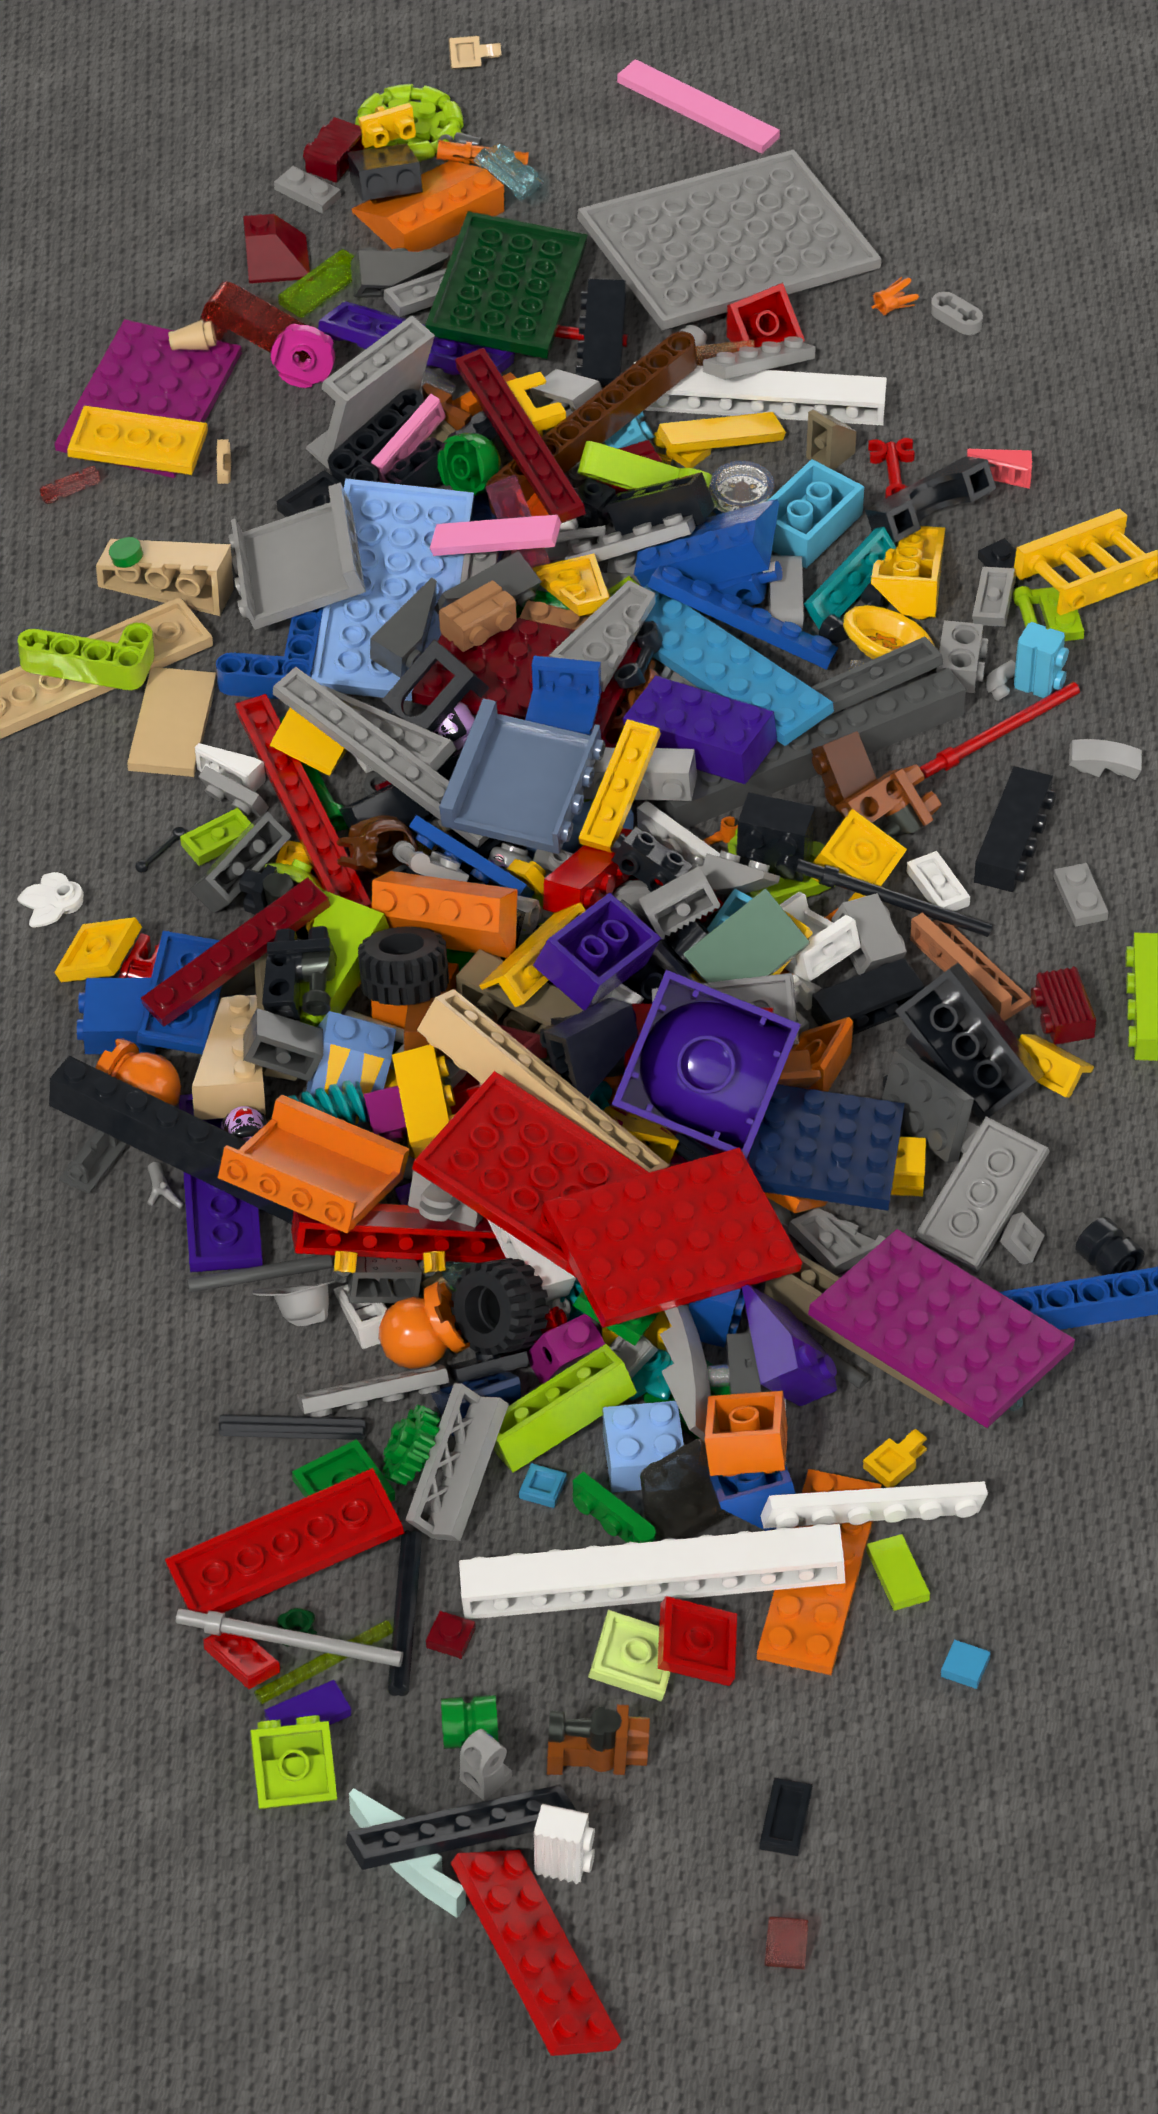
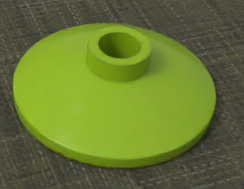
M294 859L292 865L282 863L268 864L277 867L278 873L288 874L291 880L297 883L302 882L308 877L324 892L320 881L311 874L312 866L297 859Z

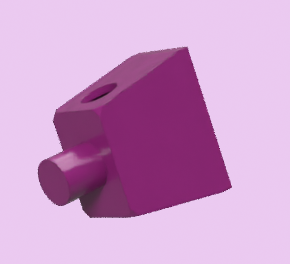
M583 1314L544 1333L527 1352L531 1368L542 1385L605 1345V1342L592 1318ZM545 1354H551L552 1363L548 1361Z

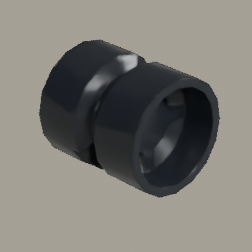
M1102 1217L1092 1222L1079 1236L1075 1248L1077 1253L1090 1265L1096 1266V1270L1101 1276L1138 1270L1145 1254L1143 1249L1130 1237L1124 1239L1122 1229L1109 1217Z

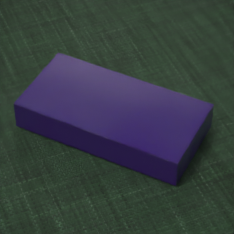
M335 1680L264 1710L267 1721L280 1720L281 1726L297 1725L296 1718L319 1715L320 1722L329 1721V1725L352 1716L351 1707Z

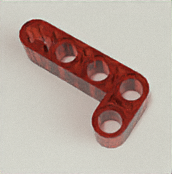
M228 281L220 283L205 304L200 320L204 319V322L212 321L216 340L221 341L226 332L231 330L269 353L272 351L276 338L287 326L291 324L306 325ZM306 351L295 352V354L299 355V361L305 362L307 358L311 359V356Z

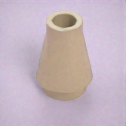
M204 319L168 333L172 351L178 349L209 350L210 347L216 346V335L212 321L204 322Z

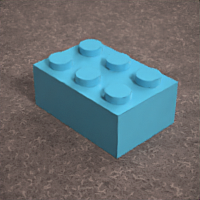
M811 459L768 500L777 499L779 501L772 551L779 555L802 556V567L807 568L863 514L864 486Z

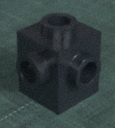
M588 477L580 487L574 489L583 502L586 513L576 518L578 526L584 529L598 526L606 527L612 521L606 505L616 495V489Z

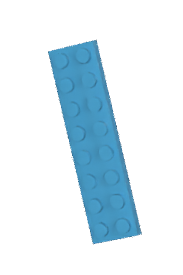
M648 584L644 586V588L656 593V603L645 622L654 621L663 638L660 649L652 657L702 690L774 711L777 741L784 746L834 712L831 700L689 606L648 588Z

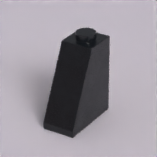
M609 997L544 1031L552 1069L587 1098L590 1097L639 1037L636 1026L637 1018L632 1004Z

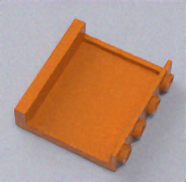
M281 1095L275 1101L272 1119L240 1149L237 1150L228 1145L224 1147L218 1178L348 1234L403 1179L410 1149Z

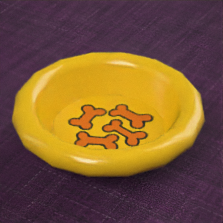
M871 605L856 606L844 615L843 628L847 635L866 656L872 659L924 636L935 646L929 634L916 622L887 608Z

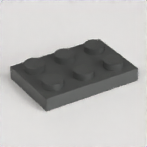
M906 1048L894 1050L882 1100L905 1103L901 1129L912 1137L926 1138V1147L945 1162L958 1161L974 1098Z

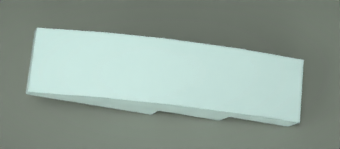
M354 1788L349 1793L350 1814L360 1828L405 1819ZM436 1853L390 1864L399 1875L421 1894L456 1918L465 1909L466 1892L461 1884L442 1874V1856Z

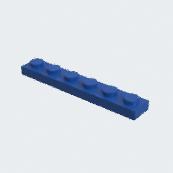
M660 565L651 576L647 586L826 670L839 648L832 645L831 641L823 636L810 635L802 631L801 627L795 623L782 622L772 617L771 613L767 610L752 608L743 604L738 597L717 592L708 583L701 580H691L683 576L678 569L670 566L663 567Z

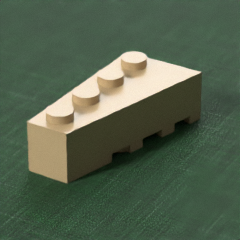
M110 539L96 564L98 587L163 603L181 597L190 609L218 616L221 615L234 590L231 544L139 540L143 550L141 560L131 567L120 568L112 563L109 555L110 546L119 539Z
M235 995L233 997H222L192 1084L194 1116L201 1120L225 1118L233 1109L241 1106L252 1107L266 1115L262 1066L243 1061V1034L257 1009L256 995Z

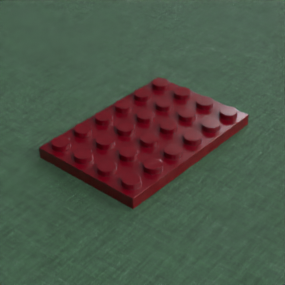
M517 618V622L510 629L500 631L489 637L482 645L473 646L464 652L456 647L453 641L450 642L442 634L438 642L490 687L482 697H479L470 690L460 701L467 705L472 715H477L484 698L496 701L498 714L525 720L533 691V657H549L575 630ZM632 642L617 670L626 664L636 662L641 650L636 642ZM437 661L411 692L412 702L429 706L455 675ZM614 675L604 692H601L594 726L600 725L601 737H606L628 690L620 689Z

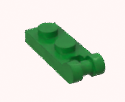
M584 1471L573 1479L574 1505L582 1514H591L600 1521L603 1529L613 1537L618 1535L627 1543L655 1542V1527Z

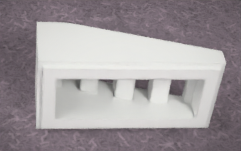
M200 743L195 746L198 771L202 772L204 767L207 766L254 792L265 783L263 761Z
M348 1284L335 1288L334 1293L362 1349L380 1344L378 1339L379 1326L387 1310L384 1303H349ZM372 1304V1305H370V1306H367V1307H364V1308H361V1309L355 1311V1309H357V1308H360V1307H363V1306ZM377 1315L376 1317H373V1318H371V1319H368V1320H365V1321H361V1320H363V1319H366V1318H369V1317H372V1316Z

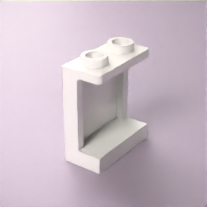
M802 892L796 893L780 904L783 910L805 924L813 932L808 939L810 944L794 956L784 968L808 982L812 981L861 948L855 919L845 915L836 922H831L809 909L806 895Z

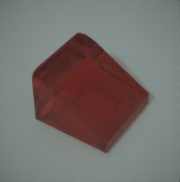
M769 1917L765 1966L805 1969L808 1920Z

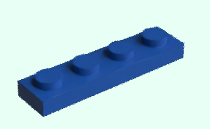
M416 815L409 825L417 833L416 841L430 850L436 845L445 851V855L452 857L451 860L460 864H466L472 868L470 875L485 885L491 880L500 887L517 889L518 896L528 898L533 896L534 891L527 884Z

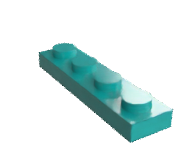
M884 527L874 529L803 604L818 629H820L821 624L829 615L834 614L840 617L871 582L874 563L877 560H884L886 551L889 548H896Z

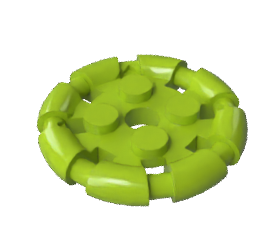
M413 84L395 85L385 88L382 94L374 93L363 102L358 109V116L355 118V125L360 126L358 118L375 113L376 107L383 106L386 110L410 103L413 109L415 137L407 140L403 138L389 141L386 146L407 143L418 161L434 158L437 153L440 136L448 134L454 140L455 134L457 132L461 133L464 125L461 109L455 101H450V96L436 88L425 85L423 89L413 88Z

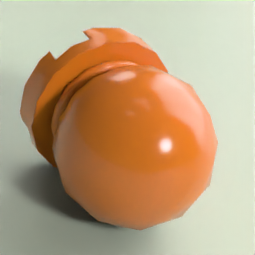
M124 1038L115 1040L117 1046L112 1052L105 1050L95 1067L96 1069L172 1106H176L179 1103L182 1088L179 1075L173 1064L162 1055L149 1052L139 1053L138 1046Z
M436 1282L424 1288V1298L416 1296L399 1300L385 1311L379 1326L378 1339L386 1357L399 1367L409 1369L430 1367L445 1355L448 1347L455 1353L470 1347V1342L465 1343L461 1337V1331H457L455 1328V1315L451 1313V1307H454V1301L451 1300L453 1291L446 1283L439 1284V1282Z

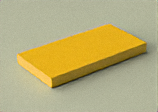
M83 406L67 448L68 457L192 475L208 433L207 423Z

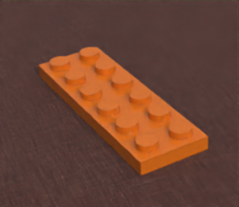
M808 1469L802 1493L882 1488V1484ZM873 1521L860 1525L837 1523L840 1524L845 1583L774 1590L757 1650L758 1660L832 1675ZM814 1525L796 1526V1527H794V1528L811 1527V1526H814Z

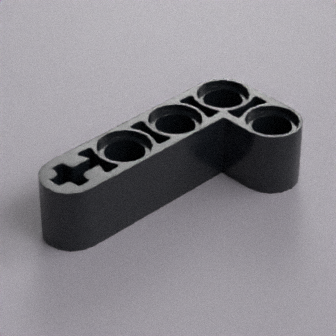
M415 389L402 391L336 448L328 457L331 475L343 484H345V478L380 482L378 471L371 464V461L424 402L421 392Z

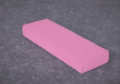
M430 394L371 461V464L378 471L380 481L388 483L389 481L386 480L384 475L392 470L398 461L407 458L417 450V447L445 419L446 415L439 398Z

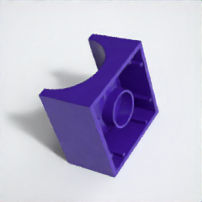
M666 970L611 1106L724 1152L740 1148L747 1159L801 1024Z

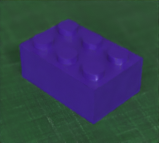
M609 893L547 939L533 966L584 1011L595 1005L644 967L660 942L661 937Z

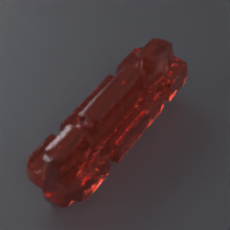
M95 466L86 467L81 470L82 473L77 471L55 480L54 485L48 483L41 486L39 489L40 496L46 504H51L58 501L59 496L65 498L84 490L85 485L91 487L100 482V474Z

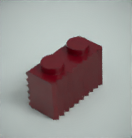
M333 117L329 124L323 125L314 142H309L305 146L303 159L305 160L306 172L337 183L349 169L347 152L366 149L362 145L360 126Z
M1073 966L1071 969L1065 968L1058 971L1039 972L1036 975V985L1031 988V999L1034 1008L1041 1009L1040 1022L1043 1033L1050 1034L1054 1045L1094 1038L1096 1017L1078 969Z

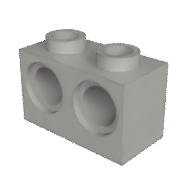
M944 620L939 649L943 656V665L937 667L936 673L949 668L966 688V692L975 693L976 681L983 682L985 662L979 661L980 658L987 657L989 639L982 638L984 624Z

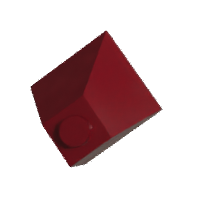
M275 214L243 216L249 284L311 279L307 240L304 233Z

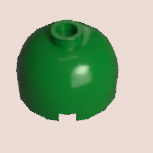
M462 433L447 438L443 442H447L444 449L439 450L438 471L444 485H450L455 491L474 492V497L487 492V481L501 470V459L493 442L485 436L476 433Z

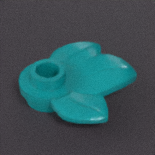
M659 1349L631 1379L637 1393L630 1397V1400H634L646 1392L663 1400L669 1398L671 1391L661 1372L673 1364L668 1352Z

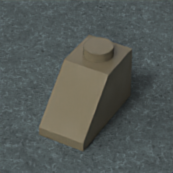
M812 409L808 412L806 458L809 460L813 459L834 470L855 454L856 431L833 416Z

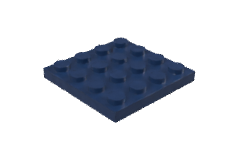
M777 1084L752 1144L748 1163L764 1192L888 1211L905 1103Z

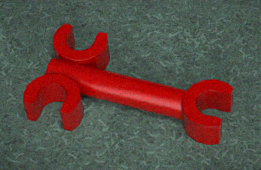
M911 438L900 439L897 443L892 441L885 443L878 439L868 441V451H878L870 452V463L879 464L886 460L889 486L886 488L885 498L907 487L902 484L899 460L902 462L914 461L915 451L911 450L913 449V439Z

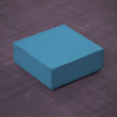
M531 1463L519 1491V1498L555 1508L567 1480V1473Z
M954 1639L942 1666L940 1677L977 1689L990 1660L991 1652Z

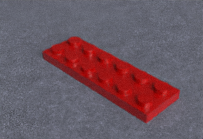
M371 1468L165 1559V1562L187 1610L206 1614L209 1610L225 1613L404 1534V1529L374 1469Z
M521 1850L457 1853L450 1864L550 2055L605 2052L616 2049L622 2040Z

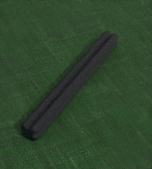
M406 1530L401 1535L391 1650L403 1652V1660L400 1667L389 1666L388 1692L392 1696H406L409 1693L422 1535L419 1531Z

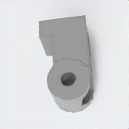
M479 1729L472 1733L464 1742L460 1751V1781L483 1801L512 1778V1770L503 1763L507 1754L506 1748L484 1729Z

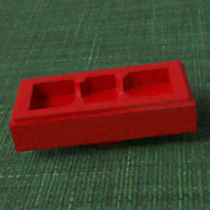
M222 1633L221 1636L210 1635L203 1639L204 1650L247 1689H251L280 1673L279 1662L253 1638Z

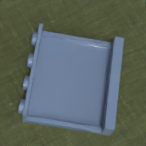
M483 698L439 806L442 826L560 854L563 843L569 842L571 839L574 815H579L582 811L585 787L590 788L595 774V768L593 767L595 761L601 760L604 754L605 740H601L600 725H595L591 735H586L498 714L496 701Z

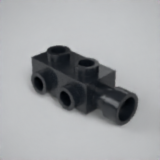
M637 827L628 836L621 834L610 850L615 853L611 861L618 865L620 871L626 875H633L647 885L650 892L662 887L655 882V879L660 880L665 885L689 872L693 866L681 854L671 851L656 841L653 835ZM626 859L632 861L634 866L629 865Z

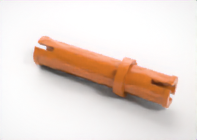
M439 140L436 159L527 172L529 152L472 145V142L466 141V144Z

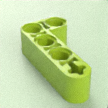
M586 441L577 472L580 475L627 490L701 472L709 489L713 476L701 470L677 468L592 441Z
M138 622L125 627L118 643L40 629L25 630L20 633L17 640L20 665L26 672L123 690L138 689L144 684L155 655L151 627L145 623Z

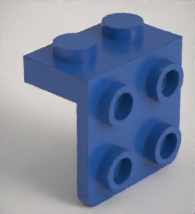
M534 656L532 661L533 691L525 720L591 735L602 692L601 662Z

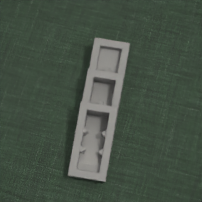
M685 1304L664 1310L672 1327L661 1333L660 1336L673 1364L661 1372L689 1430L705 1442L708 1396H711L708 1369L699 1333L689 1308Z

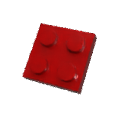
M665 1596L660 1603L657 1669L730 1686L735 1679L737 1613Z

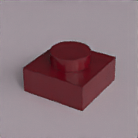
M439 1611L426 1639V1648L462 1659L476 1629L475 1621Z

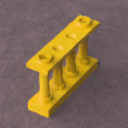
M1117 509L1018 546L1014 568L1016 576L1020 580L1040 574L1060 592L1057 613L1061 616L1158 579V549L1146 554L1124 534L1128 515L1121 509ZM1116 544L1132 559L1120 564L1104 548ZM1090 554L1106 569L1094 573L1078 558ZM1065 564L1081 579L1068 583L1053 568Z

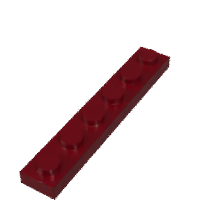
M307 877L142 996L143 1006L165 1027L267 953V942H274L278 929H291L296 932L331 906L329 898Z

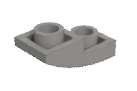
M1072 740L1069 747V766L1076 768L1080 772L1089 773L1100 777L1104 769L1107 768L1117 775H1124L1136 780L1142 771V750L1107 740Z

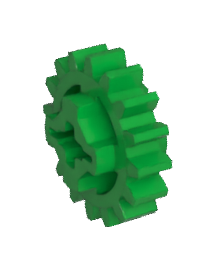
M416 1405L414 1410H409L406 1419L402 1418L401 1422L397 1421L383 1453L385 1456L383 1462L386 1465L382 1472L386 1473L385 1478L405 1486L408 1480L413 1481L415 1472H420L422 1468L424 1469L425 1463L429 1458L430 1449L435 1445V1435L439 1432V1428L436 1427L440 1421V1418L437 1417V1412L423 1405Z

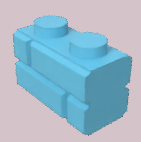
M1034 622L1027 624L1017 644L1014 677L1015 689L1027 693L1032 691L1033 695L1045 698L1054 693L1055 689L1060 690L1063 687L1067 673L1062 671V667L1065 665L1069 654V649L1064 647L1065 636L1063 632L1051 628L1047 630L1045 626Z

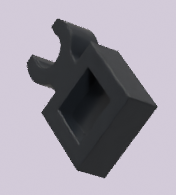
M1005 538L978 550V559L986 567L1014 568L1016 549ZM1017 576L1014 584V589L1018 588L1019 579L1017 578ZM1032 576L1025 578L1026 581H1032Z

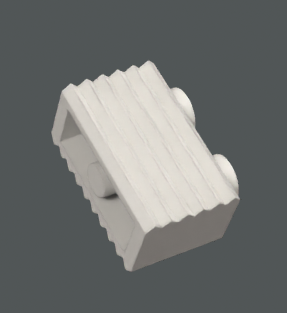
M546 1804L541 1805L534 1829V1872L537 1876L543 1874L546 1878L550 1875L552 1879L558 1877L560 1881L566 1879L567 1882L573 1880L577 1884L581 1882L583 1872H591L595 1849H591L595 1828L588 1826L589 1813Z

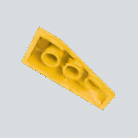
M920 526V530L899 540L898 546L895 549L889 548L886 551L884 560H877L873 565L871 584L902 615L911 616L914 619H927L928 617L936 616L945 527Z

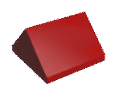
M783 283L727 305L726 337L738 350L741 347H761L763 342H783L786 337H800L805 342Z

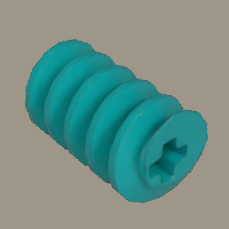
M349 1080L343 1081L342 1092L336 1084H332L329 1086L328 1095L323 1088H317L314 1098L308 1091L302 1092L301 1103L336 1118H344L350 1124H353V1115L355 1114L358 1115L362 1123L366 1122V1104L358 1081H356L355 1087ZM295 1095L288 1096L291 1099L299 1101Z

